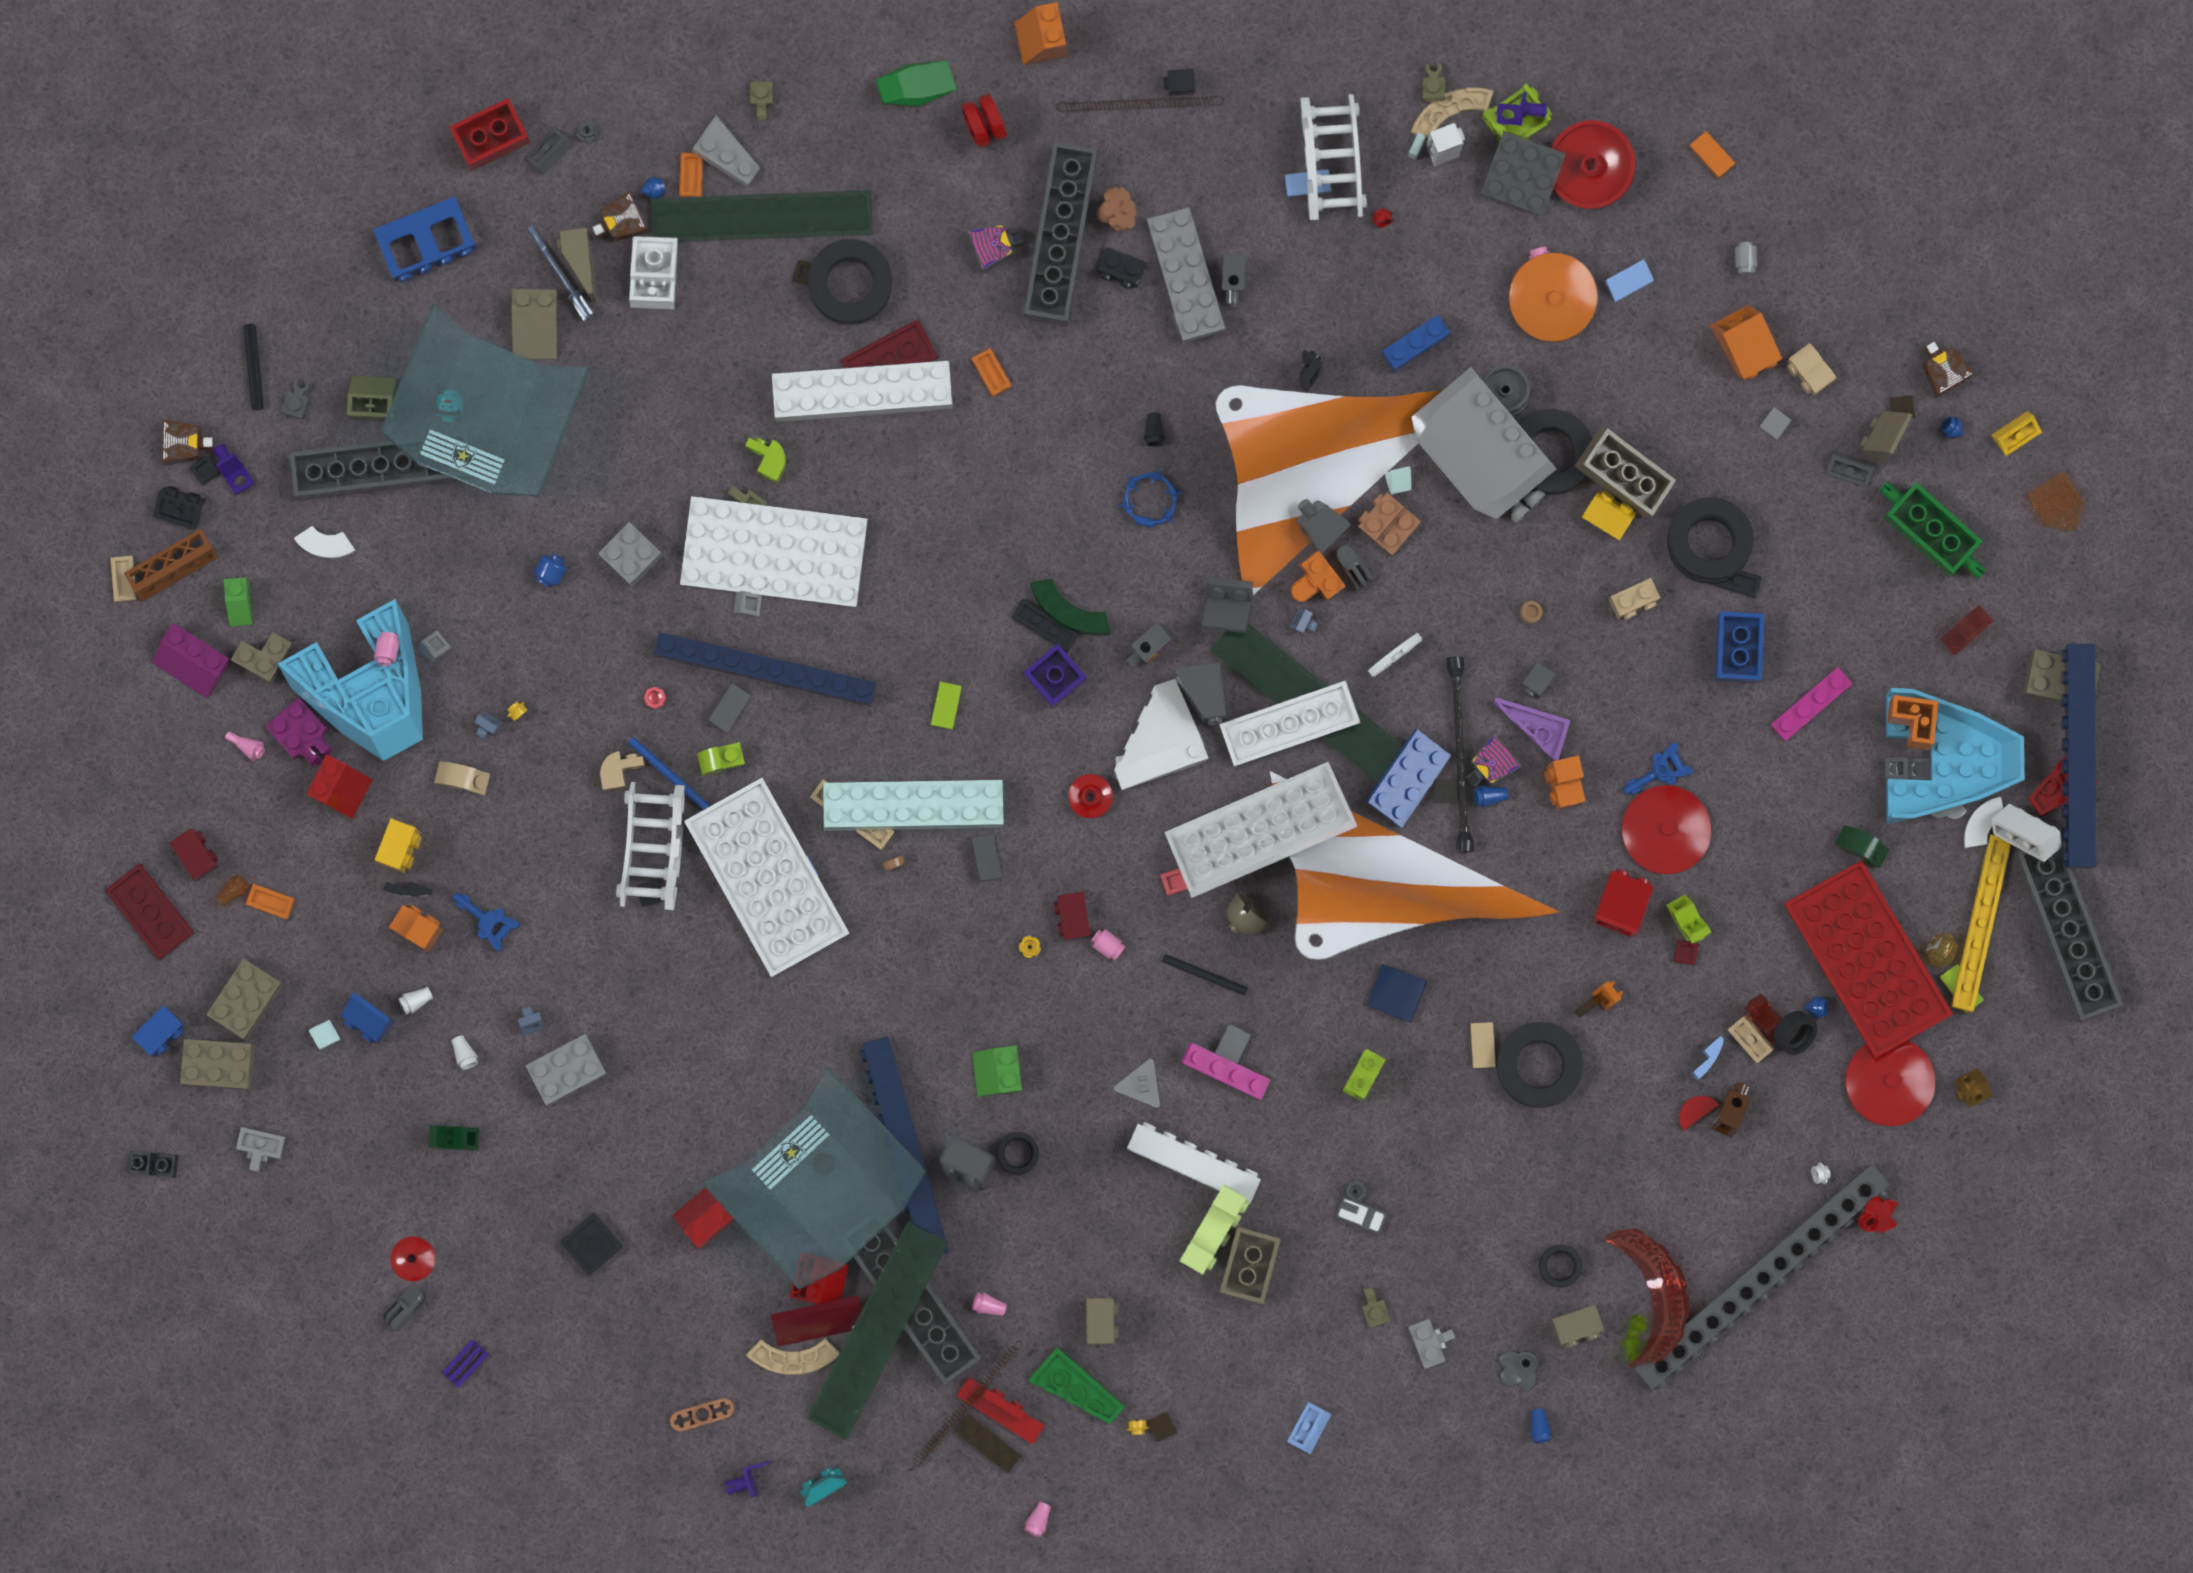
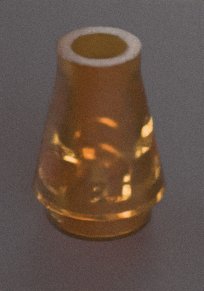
M240 875L231 876L216 896V899L225 907L228 903L246 894L249 885Z

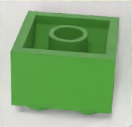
M1017 1046L972 1052L977 1097L1022 1092Z

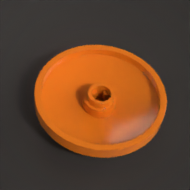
M1544 253L1526 261L1515 273L1509 288V307L1514 320L1527 334L1544 341H1562L1580 333L1591 321L1597 306V288L1590 271L1577 259L1562 253Z

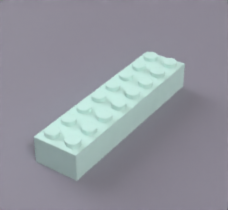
M1002 780L823 783L824 831L1002 828Z

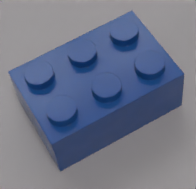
M1723 611L1718 613L1714 681L1760 683L1762 680L1765 614Z

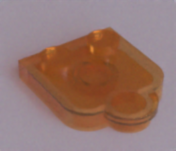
M2065 471L2026 494L2046 527H2059L2065 532L2073 531L2078 527V515L2082 512L2084 503Z

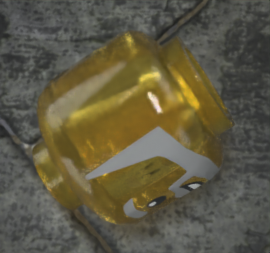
M1948 933L1932 936L1925 952L1928 961L1937 967L1950 965L1958 951V944L1954 941L1955 938Z

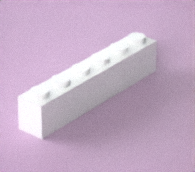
M1146 1122L1143 1125H1137L1127 1150L1218 1191L1225 1184L1246 1196V1200L1251 1203L1261 1179L1257 1178L1258 1173L1247 1168L1245 1172L1237 1169L1238 1164L1227 1159L1225 1162L1217 1160V1155L1208 1150H1205L1204 1153L1197 1151V1146L1188 1141H1184L1183 1144L1175 1141L1176 1136L1164 1131L1163 1135L1155 1132L1156 1127Z

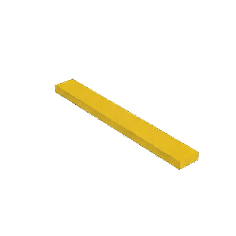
M1989 835L1951 1003L1952 1008L1968 1012H1974L2011 848L2010 843L1995 835Z

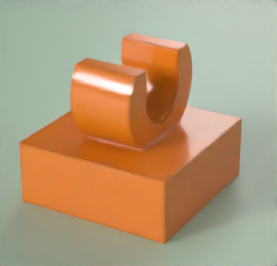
M1607 981L1592 993L1593 996L1597 994L1600 997V1005L1605 1011L1622 999L1620 996H1622L1623 991L1621 990L1617 993L1613 988L1616 984L1615 981Z

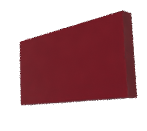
M917 319L841 359L840 362L845 369L932 362L939 357Z
M141 863L105 890L159 961L195 934Z
M859 1296L770 1315L778 1347L866 1328Z

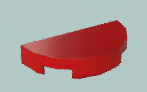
M1695 1096L1688 1099L1681 1107L1679 1113V1124L1682 1130H1686L1720 1104L1707 1096Z

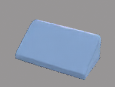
M1642 260L1607 279L1605 285L1616 302L1654 280L1645 260Z
M1308 1402L1287 1442L1311 1454L1332 1414Z

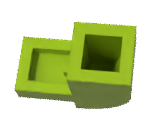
M756 437L755 440L749 438L745 445L746 449L764 457L757 470L758 474L778 484L786 467V457L783 448L775 440H772L768 447L766 446L767 442Z
M740 742L709 748L697 753L703 777L745 765Z
M1686 894L1666 905L1686 941H1690L1693 944L1712 933L1709 926L1699 916L1694 903Z

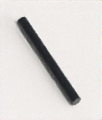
M1167 954L1163 957L1162 962L1241 995L1245 996L1248 987Z

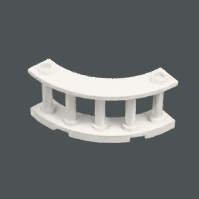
M1350 94L1349 106L1315 108V106H1310L1309 97L1300 98L1303 137H1305V161L1308 180H1311L1307 181L1310 220H1318V211H1322V208L1357 206L1358 217L1363 216L1362 208L1366 207V194H1362L1356 121V116H1359V103H1354L1353 94ZM1350 115L1351 124L1330 126L1312 124V119L1318 116ZM1352 133L1353 148L1319 150V148L1314 147V138H1317L1318 135ZM1354 157L1355 173L1333 175L1316 173V161H1320V159ZM1356 183V197L1322 199V197H1318L1317 187H1320L1321 184Z
M631 782L629 791H625L624 801L625 804H628L626 851L621 884H617L616 897H620V906L625 907L627 896L654 897L665 900L666 910H674L677 887L675 885L676 879L679 877L681 864L682 813H684L685 785H675L674 794L670 793V796L636 793V782ZM636 802L669 804V807H673V816L669 817V820L635 817ZM634 826L668 828L669 831H672L671 843H667V845L633 843ZM632 852L667 854V856H670L669 867H665V869L631 867ZM630 876L664 878L666 881V887H662V889L628 886Z

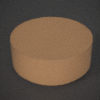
M1528 601L1521 606L1519 614L1525 623L1533 624L1540 620L1543 610L1539 603Z
M903 855L883 862L882 865L884 870L888 871L905 864Z

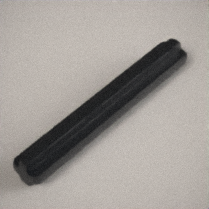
M245 324L243 329L251 408L254 411H258L264 408L257 332L255 324Z

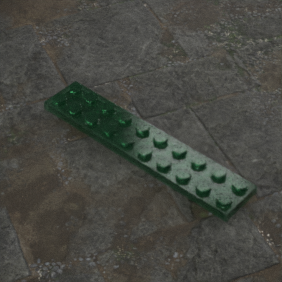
M871 190L651 198L652 237L677 238L678 242L873 235Z
M1249 624L1245 633L1225 631L1210 650V652L1277 704L1328 687ZM1356 708L1361 723L1323 735L1320 738L1378 783L1403 747V744Z
M912 1221L907 1222L807 1419L844 1440L849 1438L949 1242Z

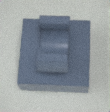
M1298 608L1289 628L1300 633H1304L1305 629L1314 632L1318 623L1310 620L1312 612Z
M484 711L475 720V723L480 725L476 735L484 739L489 732L494 734L499 731L503 722Z
M531 1006L522 1009L524 1017L518 1019L524 1036L546 1029L539 1012L533 1013Z

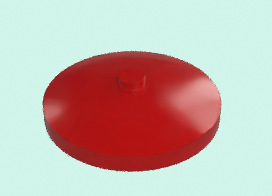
M1596 120L1578 122L1566 128L1551 146L1554 149L1566 152L1553 188L1562 199L1576 207L1583 209L1607 207L1618 201L1628 191L1633 182L1636 171L1634 149L1629 139L1611 124Z
M1656 786L1642 792L1630 803L1622 821V839L1628 854L1639 866L1657 874H1676L1691 868L1703 857L1711 838V822L1702 802L1689 791L1676 786Z
M1910 1041L1902 1043L1874 1059L1865 1044L1856 1051L1848 1064L1845 1075V1088L1850 1103L1866 1120L1882 1126H1899L1915 1120L1927 1109L1935 1091V1073L1924 1051Z

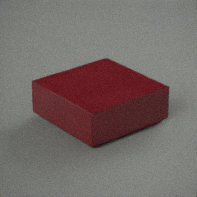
M1677 940L1673 962L1695 966L1699 943L1692 944L1689 941Z

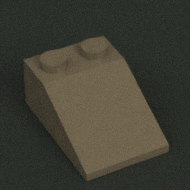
M587 228L560 231V238H557V248L560 255L564 256L590 300L596 302L591 242Z
M512 289L513 359L557 360L559 302L557 290Z
M1882 411L1879 416L1875 415L1870 424V427L1873 428L1870 435L1865 434L1860 443V446L1863 447L1861 454L1885 465L1893 455L1913 415Z

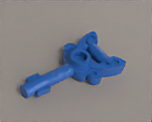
M1677 742L1671 744L1663 755L1661 753L1653 755V771L1637 780L1632 779L1626 783L1627 786L1622 788L1626 795L1636 794L1641 791V787L1656 778L1661 782L1666 781L1667 784L1672 785L1675 783L1676 777L1688 776L1694 772L1691 767L1684 766L1678 756ZM1667 758H1670L1677 771H1672L1668 767Z
M457 892L452 898L457 902L455 905L460 909H466L480 920L478 923L480 929L478 936L481 939L488 938L490 944L498 952L501 951V941L508 932L521 926L516 920L504 917V911L500 908L494 912L490 910L484 913L470 902L471 899L465 894L461 895ZM501 922L504 923L494 936L492 932L495 925Z

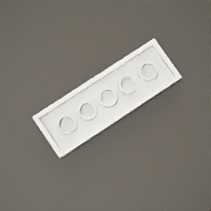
M1345 680L1219 725L1233 765L1237 766L1361 722Z

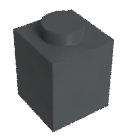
M1537 661L1521 684V687L1524 688L1523 692L1531 698L1535 696L1540 698L1555 676V673Z

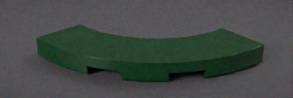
M1053 579L1031 582L1030 587L1036 601L1053 618L1052 620L1059 625L1082 632L1081 634L1110 635L1111 631L1106 612H1090L1073 606L1058 592Z

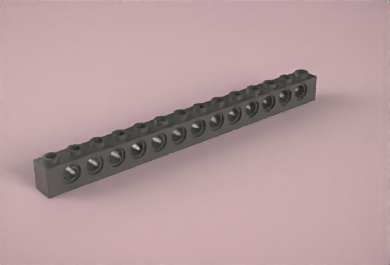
M1873 1164L1866 1167L1680 1328L1673 1346L1659 1359L1663 1360L1667 1365L1665 1372L1659 1373L1656 1371L1655 1364L1657 1361L1636 1366L1633 1369L1650 1390L1662 1388L1668 1382L1665 1378L1671 1373L1674 1376L1685 1367L1683 1363L1687 1359L1692 1361L1702 1353L1700 1351L1702 1346L1705 1344L1710 1346L1719 1338L1716 1335L1722 1329L1725 1332L1735 1324L1734 1319L1739 1314L1742 1317L1753 1309L1750 1306L1756 1300L1761 1302L1770 1294L1767 1291L1773 1285L1776 1288L1786 1280L1785 1275L1790 1270L1794 1273L1804 1264L1801 1261L1807 1256L1812 1258L1820 1251L1818 1246L1824 1241L1827 1244L1837 1236L1835 1232L1841 1226L1843 1229L1847 1228L1854 1221L1852 1217L1856 1213L1862 1214L1865 1211V1205L1870 1199L1875 1196L1883 1197L1888 1192L1886 1187L1890 1185ZM1861 1185L1868 1186L1870 1193L1867 1197H1862L1859 1194V1187ZM1845 1199L1850 1200L1853 1204L1850 1212H1846L1842 1208V1202ZM1827 1214H1832L1836 1218V1223L1832 1227L1825 1223ZM1811 1228L1819 1232V1238L1816 1241H1812L1808 1237V1231ZM1794 1243H1798L1802 1247V1253L1799 1256L1791 1252V1246ZM1778 1257L1785 1261V1268L1783 1270H1777L1774 1266V1261ZM1760 1272H1764L1768 1276V1282L1765 1285H1761L1757 1281V1276ZM1743 1287H1748L1751 1290V1297L1748 1300L1743 1299L1740 1295V1290ZM1727 1301L1732 1302L1735 1307L1732 1314H1726L1723 1310V1305ZM1709 1316L1717 1319L1718 1324L1714 1329H1710L1706 1325V1320ZM1692 1331L1699 1332L1701 1336L1697 1344L1692 1343L1689 1339V1334ZM1676 1345L1681 1346L1684 1350L1683 1356L1679 1359L1675 1358L1672 1354V1349Z

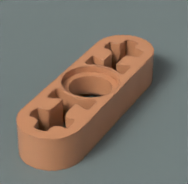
M721 1398L680 1410L671 1416L670 1424L676 1431H685L723 1420L732 1416L734 1404L727 1398ZM721 1402H724L725 1405H730V1409L727 1410L728 1414L724 1415L723 1412L715 1413L717 1418L713 1419V1412L709 1405L714 1404V1409L721 1407ZM705 1408L708 1410L709 1417L706 1421L701 1422L696 1418L698 1409ZM692 1411L695 1425H691V1421L685 1422L683 1428H680V1425H675L674 1421L678 1419V1415L686 1418L689 1417L687 1412Z

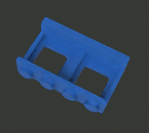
M455 196L373 229L395 282L399 280L400 283L410 280L412 278L411 275L415 273L425 274L432 271V266L437 264L441 266L448 265L453 262L452 258L459 255L462 258L473 254V250L477 248ZM449 218H454L464 242L456 248L440 252L431 232V226ZM407 235H413L423 259L412 266L399 269L390 249V243Z

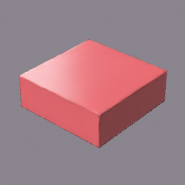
M1180 869L1160 875L1167 896L1188 890Z

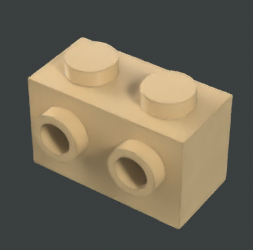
M1650 578L1612 595L1609 598V602L1617 619L1624 617L1625 620L1636 616V611L1644 608L1647 611L1656 607V602L1659 601L1660 596Z

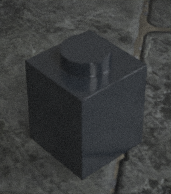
M1194 68L1167 70V77H1163L1164 90H1168L1169 96L1195 95Z

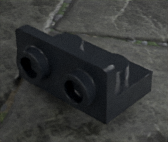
M1106 247L1100 264L1097 267V273L1100 274L1099 277L1106 281L1111 282L1112 279L1120 281V285L1127 289L1138 288L1147 262Z
M1312 350L1310 352L1303 351L1302 362L1305 363V366L1299 373L1300 387L1308 392L1323 371L1322 358Z
M174 486L163 487L158 492L153 517L196 529L202 506L205 504L206 499L201 498L199 494L194 492H181L179 488Z

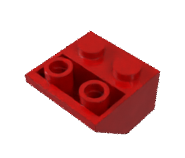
M800 1254L790 1297L815 1304L840 1300L849 1265Z

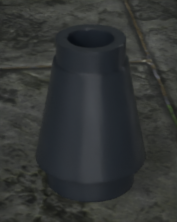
M1153 412L1147 415L1143 438L1147 446L1159 447L1163 445L1165 440L1160 413Z

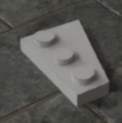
M717 116L714 117L692 149L694 154L745 187L749 186L760 169Z

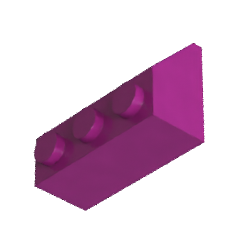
M173 623L161 640L152 663L208 699L232 661Z

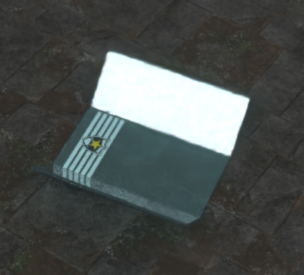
M432 303L380 432L418 464L492 494L539 497L590 368L541 365L475 338L464 332L440 308Z
M828 1067L805 1108L744 1164L705 1181L703 1185L796 1287L801 1289L842 1268L904 1210L926 1170Z

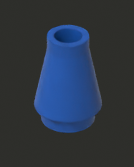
M1479 786V788L1474 789L1475 804L1484 808L1508 800L1507 788Z
M1532 1410L1530 1438H1533V1443L1551 1441L1550 1436L1552 1432L1545 1415V1410Z

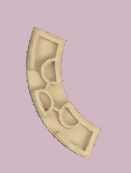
M1466 88L1446 93V101H1433L1421 112L1413 125L1411 133L1415 135L1420 133L1428 139L1430 132L1437 130L1447 118L1454 114L1470 110L1485 112L1488 110L1494 91L1483 88Z
M761 1339L746 1354L751 1361L767 1370L791 1375L816 1371L827 1366L841 1355L826 1339L810 1349L799 1352L778 1350Z

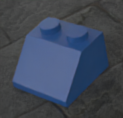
M356 993L351 995L341 1014L345 1019L343 1023L353 1031L357 1027L363 1032L361 1037L371 1044L373 1041L380 1043L395 1022Z

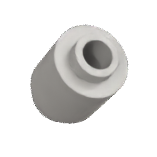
M1741 242L1738 247H1735V268L1738 270L1739 275L1755 274L1756 268H1758L1757 246H1752V242Z

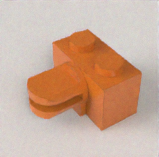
M1315 551L1298 564L1305 575L1291 586L1290 594L1298 602H1305L1318 592L1325 600H1328L1343 589L1345 584L1320 551Z

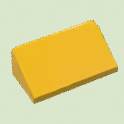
M2027 411L1991 436L2004 455L2008 456L2041 434L2042 431L2034 415Z

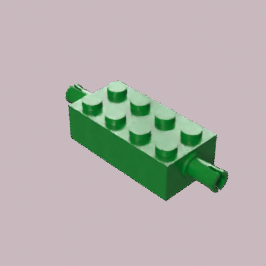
M1889 481L1879 489L1878 492L1893 503V508L1883 519L1949 578L1959 567L1966 568L1977 580L1986 572L1987 569L1972 557V553L1983 541L1917 482L1906 494H1901Z

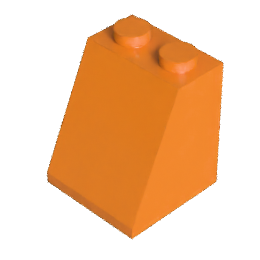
M1057 2L1036 6L1015 22L1023 65L1066 57V41Z
M1749 305L1710 325L1734 370L1742 379H1752L1758 375L1759 371L1776 366L1777 362L1782 359L1762 313Z

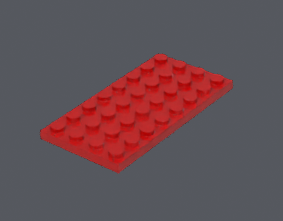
M1862 860L1784 903L1786 910L1874 1059L1953 1015Z

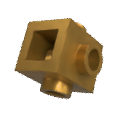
M1978 1068L1954 1080L1957 1087L1955 1094L1960 1102L1964 1101L1969 1108L1993 1096L1988 1080Z

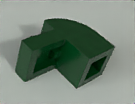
M1844 825L1835 843L1837 847L1846 853L1860 857L1876 868L1881 867L1889 851V848L1883 845L1881 840L1847 825Z
M430 1125L428 1148L478 1151L479 1128Z

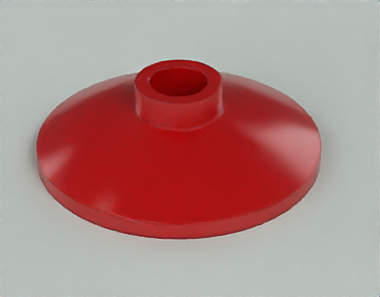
M1086 774L1080 776L1072 783L1068 793V800L1076 814L1083 818L1093 819L1102 816L1109 810L1113 800L1111 786L1104 778L1095 774ZM1088 793L1094 794L1095 799L1093 801L1086 799Z
M416 1236L406 1237L400 1240L392 1250L390 1259L392 1269L400 1278L406 1281L422 1280L434 1268L435 1252L430 1243L425 1239ZM411 1254L416 1256L414 1263L408 1261V1257Z

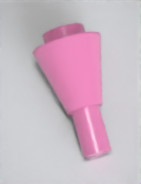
M228 731L225 739L236 744L251 761L260 759L265 752L264 742L240 737L231 731Z

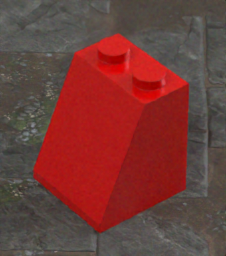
M326 754L306 795L312 800L353 819L373 779Z
M1617 869L1615 872L1612 870L1591 922L1634 938L1640 928L1654 886L1649 885L1650 881L1644 878L1637 877L1636 880L1628 877L1629 873Z
M707 1186L672 1215L686 1235L701 1250L736 1221Z

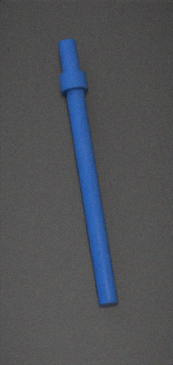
M634 736L630 739L628 744L674 785H685V795L698 807L705 810L711 806Z

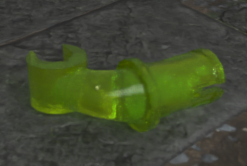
M1637 1314L1632 1316L1629 1323L1630 1329L1622 1341L1626 1361L1628 1363L1630 1361V1364H1635L1640 1360L1638 1350L1640 1341L1638 1336L1639 1332H1644L1648 1325L1643 1323L1647 1318Z

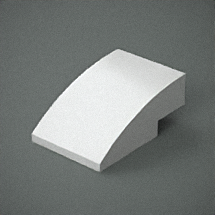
M633 236L630 308L675 309L677 238Z

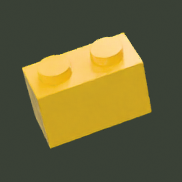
M1598 490L1582 518L1620 541L1635 517L1636 512L1633 511L1629 504L1620 503L1615 500L1611 493Z

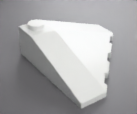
M1176 679L1155 685L1152 689L1151 700L1148 706H1144L1137 721L1139 725L1135 733L1130 735L1124 748L1126 752L1121 762L1118 761L1114 769L1121 791L1206 762L1208 759L1202 739Z

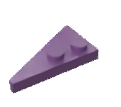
M1495 698L1494 705L1554 761L1559 760L1570 720Z

